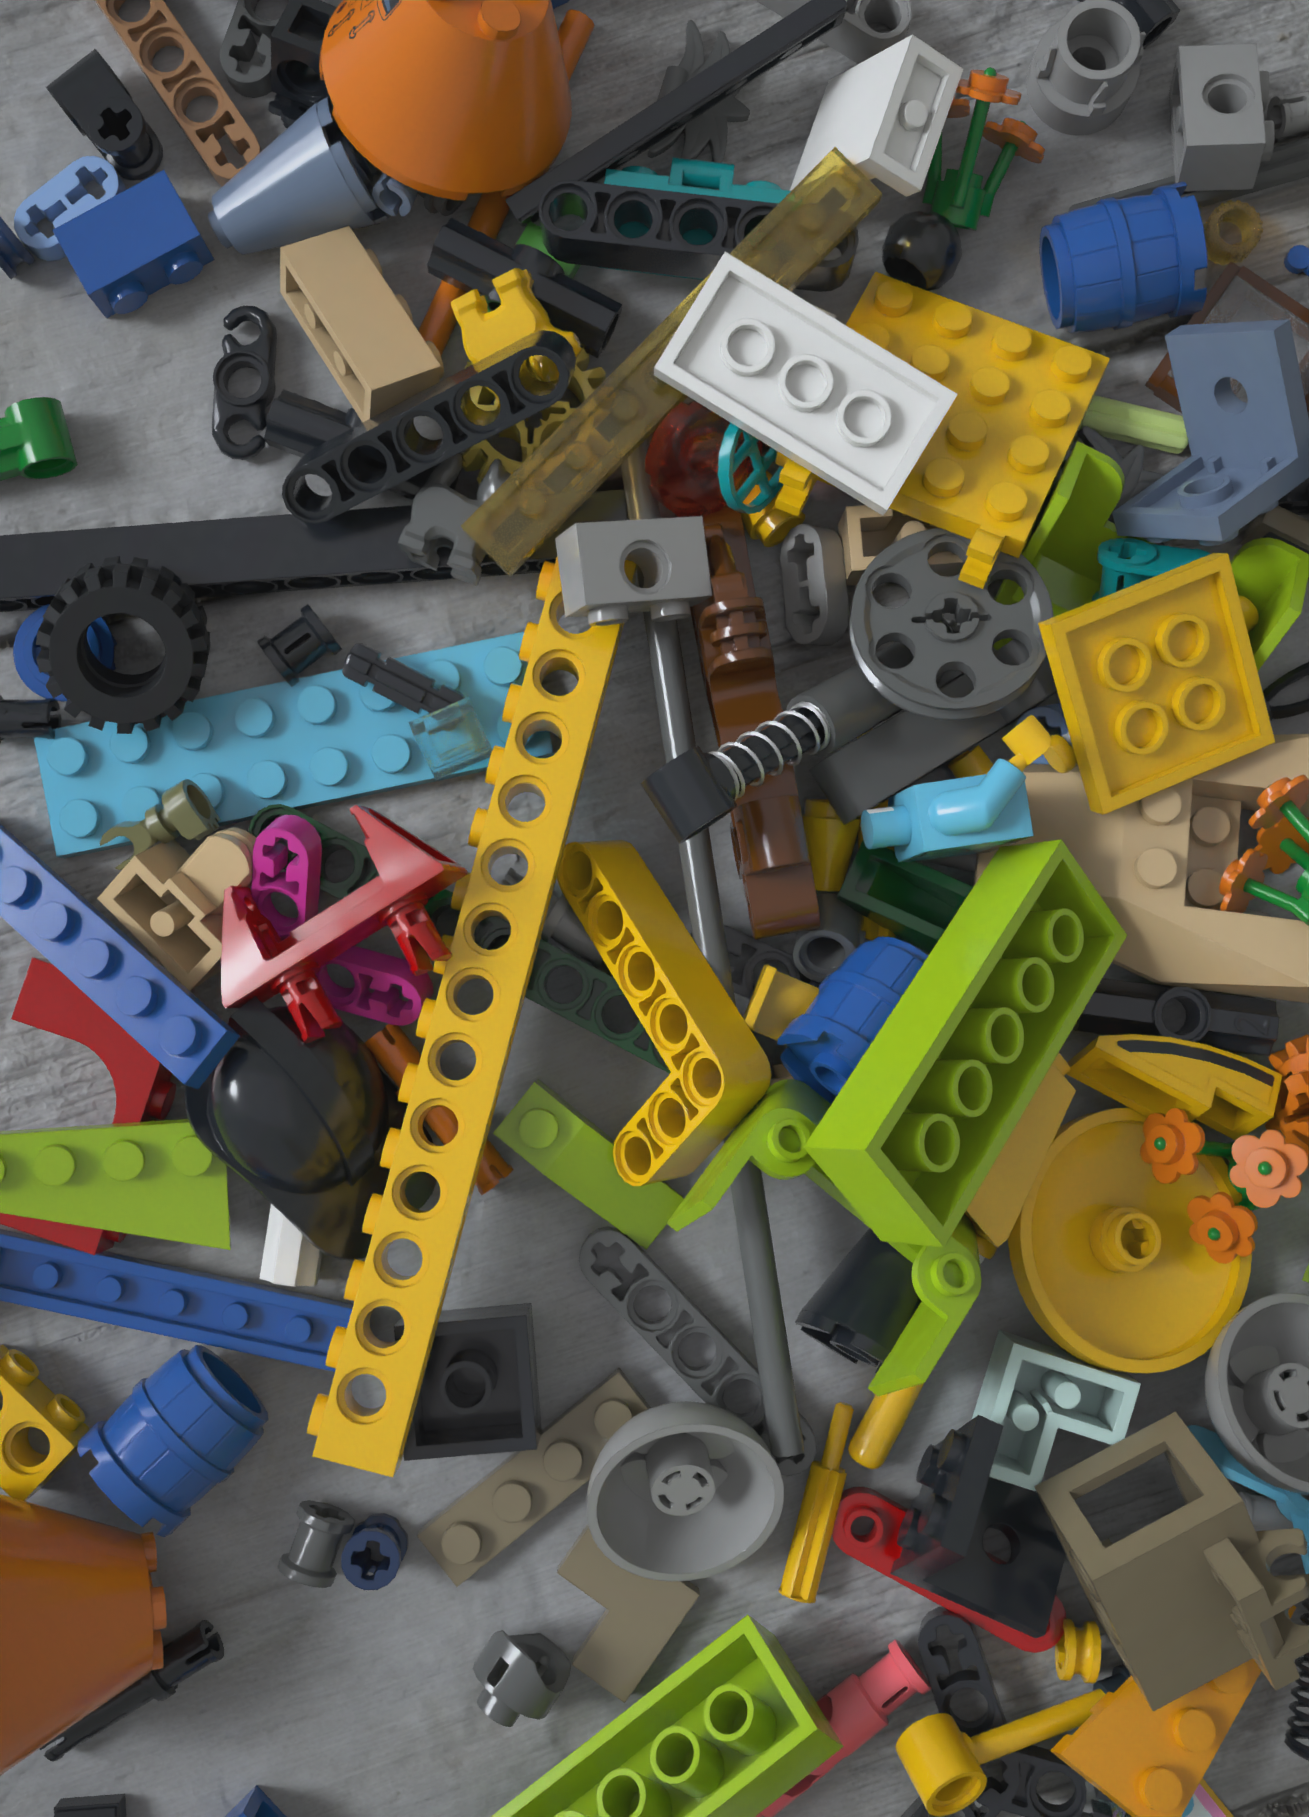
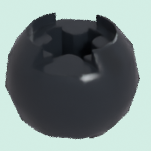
M916 211L904 214L890 226L882 246V262L888 275L927 291L939 289L954 276L962 256L961 240L958 231L947 218L934 211L929 213Z

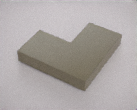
M587 1524L558 1565L557 1573L605 1607L606 1610L573 1656L572 1665L625 1703L698 1599L700 1591L690 1581L653 1580L632 1574L620 1568L599 1549Z

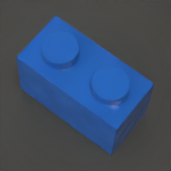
M164 170L52 230L88 296L106 319L116 313L127 314L137 310L145 304L149 295L169 284H183L194 279L200 274L204 265L215 260Z

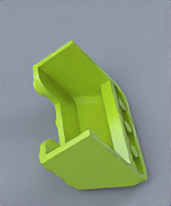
M1077 441L1057 476L1021 553L1042 578L1050 596L1053 617L1092 602V596L1100 590L1102 565L1097 561L1098 546L1102 542L1116 538H1133L1149 544H1155L1148 542L1143 537L1118 536L1115 524L1108 521V518L1119 502L1124 489L1125 479L1123 471L1111 457ZM1258 538L1247 542L1230 561L1238 595L1248 598L1255 605L1259 614L1258 624L1248 633L1257 671L1260 670L1301 614L1309 577V554L1274 538ZM1004 579L994 600L1003 605H1012L1021 601L1024 598V593L1016 582ZM1001 639L992 647L998 650L1013 639Z

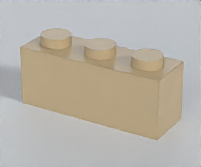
M350 226L280 247V293L362 423L439 383L444 375V367L438 349L433 342L423 339L413 324L412 314L406 300L402 295H395L383 278L377 256L370 248L364 249Z

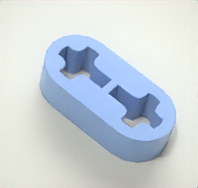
M97 156L81 157L68 165L20 204L14 216V229L22 243L37 258L46 261L61 260L66 257V254L56 236L53 235L47 239L40 232L37 223L47 218L57 228L125 191L126 187L113 165L107 160ZM92 180L103 186L106 192L98 200L91 194H88L85 188L87 183Z

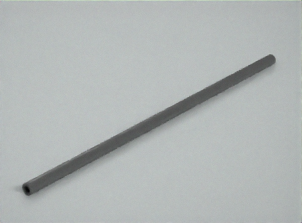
M637 415L616 436L629 520L661 518L647 423L644 416ZM637 565L639 588H643V572ZM649 611L643 612L665 760L668 763L684 752L696 747L677 620L655 622L651 620V612ZM708 827L687 841L678 843L692 937L736 1006ZM734 1129L723 1139L724 1143L731 1135V1133L734 1131ZM748 1160L730 1186L770 1449L774 1457H790L803 1453L804 1444L762 1171Z

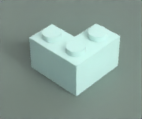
M999 1330L972 1417L973 1419L977 1415H981L1004 1426L989 1477L1036 1491L1034 1486L1042 1482L1058 1428L1110 1445L1125 1439L1141 1383L1126 1372L1102 1369L1074 1357L1067 1351Z

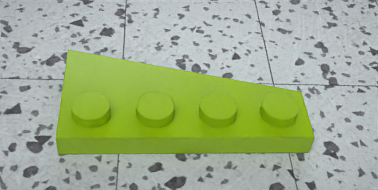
M188 1119L0 1131V1213L219 1249H231L227 1165L201 1143Z

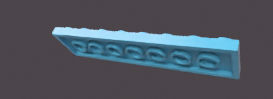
M524 632L394 658L436 680L434 687L440 689L444 684L464 695L466 700L463 712L452 728H444L427 719L429 712L423 709L420 714H417L373 692L374 685L369 682L366 687H363L347 679L342 673L343 669L299 678V682L292 687L287 681L196 699L193 702L187 701L181 715L173 721L166 715L161 720L160 728L147 732L143 723L134 724L132 734H117V723L106 721L102 731L88 726L89 722L52 729L55 731V739L34 737L56 856L66 859L133 845L124 836H118L100 846V841L104 833L121 822L144 820L146 810L156 804L163 805V792L185 779L193 781L201 788L220 818V821L217 822L218 825L224 826L252 820L259 810L269 805L282 804L296 810L487 771L493 747L495 745L506 746L512 724L502 721L508 690L511 683L522 686L528 662L519 660ZM539 731L532 734L525 744L526 751L536 758L543 759L553 756L554 750L550 732Z

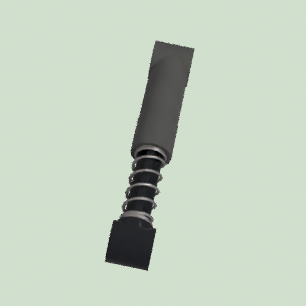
M942 615L940 622L945 624L947 633L955 634ZM894 642L875 653L878 660L884 666L891 669L906 667L913 661L911 650L899 642ZM856 663L792 698L787 705L786 711L779 713L773 721H765L759 724L754 732L748 731L741 734L736 742H727L721 745L717 752L704 753L699 746L694 747L656 770L641 783V786L680 844L707 829L737 807L735 800L744 795L746 786H761L765 775H780L784 764L787 763L793 766L799 764L803 753L817 757L828 755L903 709L888 701L874 689ZM956 670L943 672L936 679L937 687L939 689L963 676L964 673Z

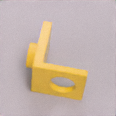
M764 965L742 1017L750 1030L778 1041V1038L791 1021L805 1014L810 1004L818 995L819 988L776 971L777 968Z

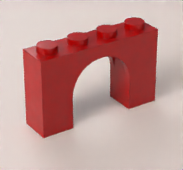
M32 957L11 1019L75 1040L90 1048L101 1058L111 1074L115 1087L116 1109L112 1124L165 1119L176 1094V1084L170 1082L172 1073L48 959ZM0 1213V1224L92 1255H97L113 1248L115 1242L121 1243L127 1233Z

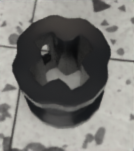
M309 604L300 609V618L273 638L264 635L257 641L265 655L291 687L299 682V673L326 653L330 652L336 655L342 650L336 639Z

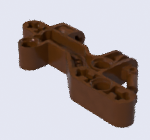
M728 505L675 514V518L702 516L712 596L690 607L704 688L718 748L727 742H736L741 734L748 731L754 732L759 724L765 721H773L779 713L783 712L776 685L775 663L766 622L764 602L761 597H756L741 513L728 507ZM786 763L783 765V771L780 775H765L761 786H746L744 795L735 800L737 807L730 812L732 819L730 831L739 879L743 881L751 929L755 940L820 928L819 906L793 765Z

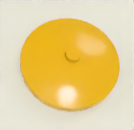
M1114 1108L1080 1116L1059 1127L1008 1238L1009 1256L1013 1275L1027 1308L1045 1333L1061 1348L1090 1365L1106 1370L1146 1374L1164 1372L1195 1360L1213 1346L1223 1327L1238 1313L1251 1273L1252 1253L1246 1257L1237 1255L1232 1262L1222 1264L1214 1261L1209 1256L1204 1245L1193 1241L1189 1234V1228L1194 1222L1187 1213L1188 1203L1196 1196L1203 1195L1211 1198L1217 1192H1225L1232 1197L1234 1204L1237 1205L1242 1200V1194L1237 1192L1228 1177V1166L1223 1158L1219 1156L1196 1155L1199 1164L1194 1174H1181L1180 1178L1172 1184L1158 1182L1153 1176L1152 1164L1145 1163L1140 1156L1141 1146L1146 1139L1143 1133V1125L1147 1117L1131 1108Z

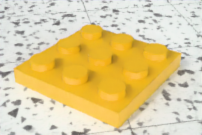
M1212 553L1038 623L1091 811L1102 815L1275 743L1228 553Z

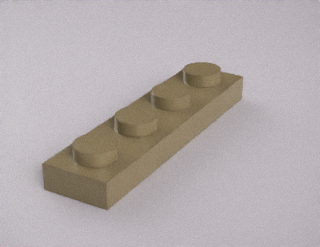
M618 1368L542 1430L537 1450L514 1452L419 1530L417 1537L455 1586L458 1587L590 1480L595 1462L610 1437L628 1420L651 1407L623 1371Z

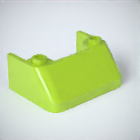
M785 1079L771 1085L765 1095L739 1122L666 1224L678 1232L713 1210L749 1160L764 1173L776 1179L790 1180L805 1174L868 1226L804 1149V1145L831 1104L810 1086L798 1080ZM965 1214L962 1216L944 1248L887 1242L913 1263L912 1283L915 1292L922 1302L868 1386V1389L876 1396H882L925 1383L979 1295L982 1278L977 1236L972 1222Z

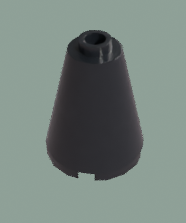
M869 1228L802 1308L795 1321L796 1325L802 1326L801 1330L806 1335L851 1362L857 1364L859 1360L874 1367L878 1366L875 1372L877 1373L922 1302L915 1292L912 1283L913 1263L889 1243L881 1241L873 1230Z

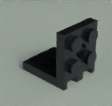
M977 1415L958 1430L951 1429L944 1440L937 1445L930 1444L926 1449L916 1476V1481L922 1484L919 1495L912 1500L911 1507L901 1523L897 1545L903 1547L900 1558L893 1562L890 1574L1033 1638H1038L1046 1634L1066 1553L1036 1491L989 1477L1004 1426L981 1415ZM987 1528L997 1529L1008 1538L1011 1546V1556L1006 1564L996 1563L986 1554L983 1547V1535Z

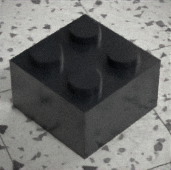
M532 1303L442 1310L403 1453L404 1461L537 1450L542 1427ZM402 1317L394 1325L395 1341L401 1339L404 1333Z

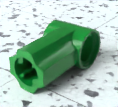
M35 397L16 402L7 407L4 412L5 417L0 418V481L21 475L29 479H48L66 474L75 469L78 464L61 401L49 397Z

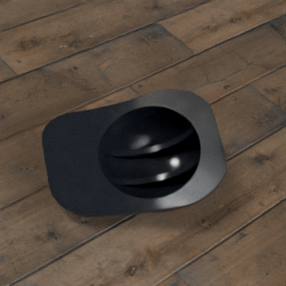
M254 996L229 1018L227 1025L240 1035L238 1040L199 1089L186 1085L185 1110L189 1123L198 1139L212 1154L263 1195L314 1247L326 1255L339 1260L354 1261L355 1259L366 1258L372 1235L362 1232L364 1217L372 1194H384L390 1169L380 1166L384 1144L391 1127L401 1130L408 1103L398 1101V1097L395 1094L397 1091L396 1087L379 1068L374 1056L363 1040L344 1022L340 1028L323 1029L325 1037L310 1043H304L301 1038L302 1034L287 1006L268 1009ZM423 1125L425 1137L433 1143L430 1134ZM417 1172L409 1178L405 1187V1195L411 1206L419 1210L433 1194L437 1182L435 1177L426 1172Z

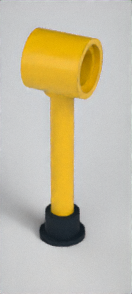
M1125 1665L1116 1666L1113 1668L1112 1676L1094 1683L1093 1691L972 1737H969L965 1732L961 1733L951 1715L946 1713L929 1715L909 1726L898 1738L895 1749L928 1813L933 1816H947L969 1806L984 1791L987 1777L980 1765L1080 1727L1092 1715L1089 1710L1107 1692L1114 1693L1131 1674Z

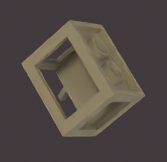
M1176 1411L1034 1486L1094 1615L1152 1711L1167 1705L1252 1658L1275 1691L1300 1678L1294 1660L1309 1652V1625L1293 1623L1288 1611L1293 1605L1309 1598V1574L1273 1576L1270 1567L1275 1559L1284 1554L1297 1553L1306 1555L1307 1541L1304 1533L1298 1528L1255 1531L1244 1501ZM1164 1453L1186 1505L1115 1543H1112L1109 1538L1101 1542L1075 1500Z

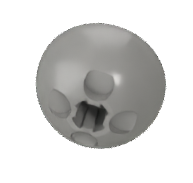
M1278 1293L1260 1298L1247 1305L1223 1327L1208 1357L1205 1372V1399L1208 1413L1217 1435L1237 1462L1250 1473L1270 1485L1289 1492L1309 1495V1295Z
M691 1401L666 1403L649 1408L628 1420L610 1437L600 1452L588 1485V1526L596 1545L603 1554L617 1566L632 1574L660 1581L702 1579L719 1574L740 1564L766 1542L774 1531L782 1513L784 1484L778 1464L769 1447L745 1421L727 1410L705 1403Z

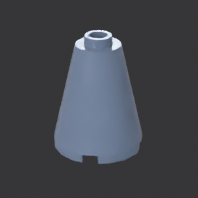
M330 96L317 101L212 195L214 210L208 213V219L216 237L225 248L228 249L234 246L239 253L246 255L293 244L346 226L356 230L378 225L391 217V215L385 213L376 205L372 197L373 188L371 183L373 182V176L379 173L377 167L372 165L356 150L338 127L332 116L334 106Z

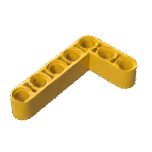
M625 840L568 843L565 845L557 875L560 889L671 1072L616 1137L613 1147L615 1167L621 1178L631 1186H643L688 1176L698 1168L765 1095L771 1080L770 1063L761 1045L635 847Z

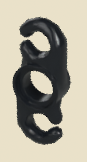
M240 306L232 309L223 319V326L229 331L237 328L242 322L252 321L258 325L261 333L256 341L245 346L240 344L233 335H225L222 339L224 355L217 362L213 372L212 437L222 454L239 460H246L257 456L266 446V441L261 435H256L248 443L236 444L228 435L230 427L240 420H247L257 431H263L267 425L265 409L272 402L276 389L274 376L277 331L268 313L256 306ZM245 367L257 370L261 374V384L256 393L246 398H238L229 393L228 381L236 370Z

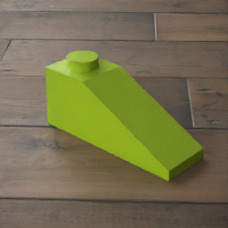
M539 1079L531 1085L493 1132L494 1135L543 1175L646 1250L667 1225L666 1223L685 1198L665 1181L643 1186H631L626 1183L618 1174L614 1164V1140Z

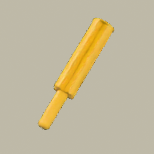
M838 1402L835 1404L821 1461L815 1460L811 1463L781 1586L778 1590L779 1593L794 1601L802 1603L816 1602V1595L847 1476L845 1469L841 1468L840 1464L854 1412L852 1405L848 1403Z

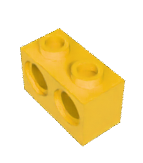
M1 1345L0 1391L3 1396V1406L0 1410V1487L10 1497L26 1501L38 1492L77 1451L78 1441L90 1428L84 1423L86 1419L84 1412L72 1399L63 1394L55 1395L38 1378L39 1370L28 1356L16 1349L9 1350L6 1346ZM30 1427L38 1428L47 1435L50 1442L48 1455L40 1454L31 1447L28 1440Z

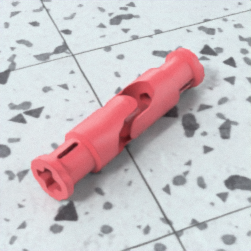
M895 1639L888 1645L889 1653L862 1675L857 1676L852 1673L816 1702L844 1747L755 1817H774L828 1773L834 1765L843 1758L850 1756L885 1728L889 1723L887 1717L917 1692L925 1695L932 1689L922 1670L898 1640Z

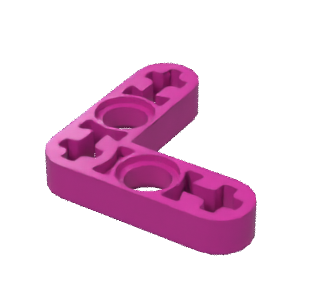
M283 815L276 818L258 835L253 847L251 896L260 913L270 920L282 941L291 936L289 932L318 915L322 858L321 838L314 826L297 815ZM281 838L288 840V849L298 854L288 864L286 872H280L288 863L287 846L278 843ZM273 892H282L293 899L298 907V917L291 918L280 914L272 903L271 894ZM357 946L351 947L321 966L320 971L316 974L334 1009L391 1025L404 1026L413 1023L420 1016L425 999H431L434 993L433 983L428 973L414 976L407 960ZM338 964L345 967L353 976L355 987L343 988L333 982L328 974L327 965ZM393 984L402 987V995L409 999L408 1001L399 998V990L392 987ZM368 989H375V991L371 993Z

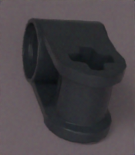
M96 49L46 87L83 136L87 135L105 160L113 165L118 175L122 178L143 180L158 169L163 158V150L157 135L145 121L140 109L132 100L125 86Z

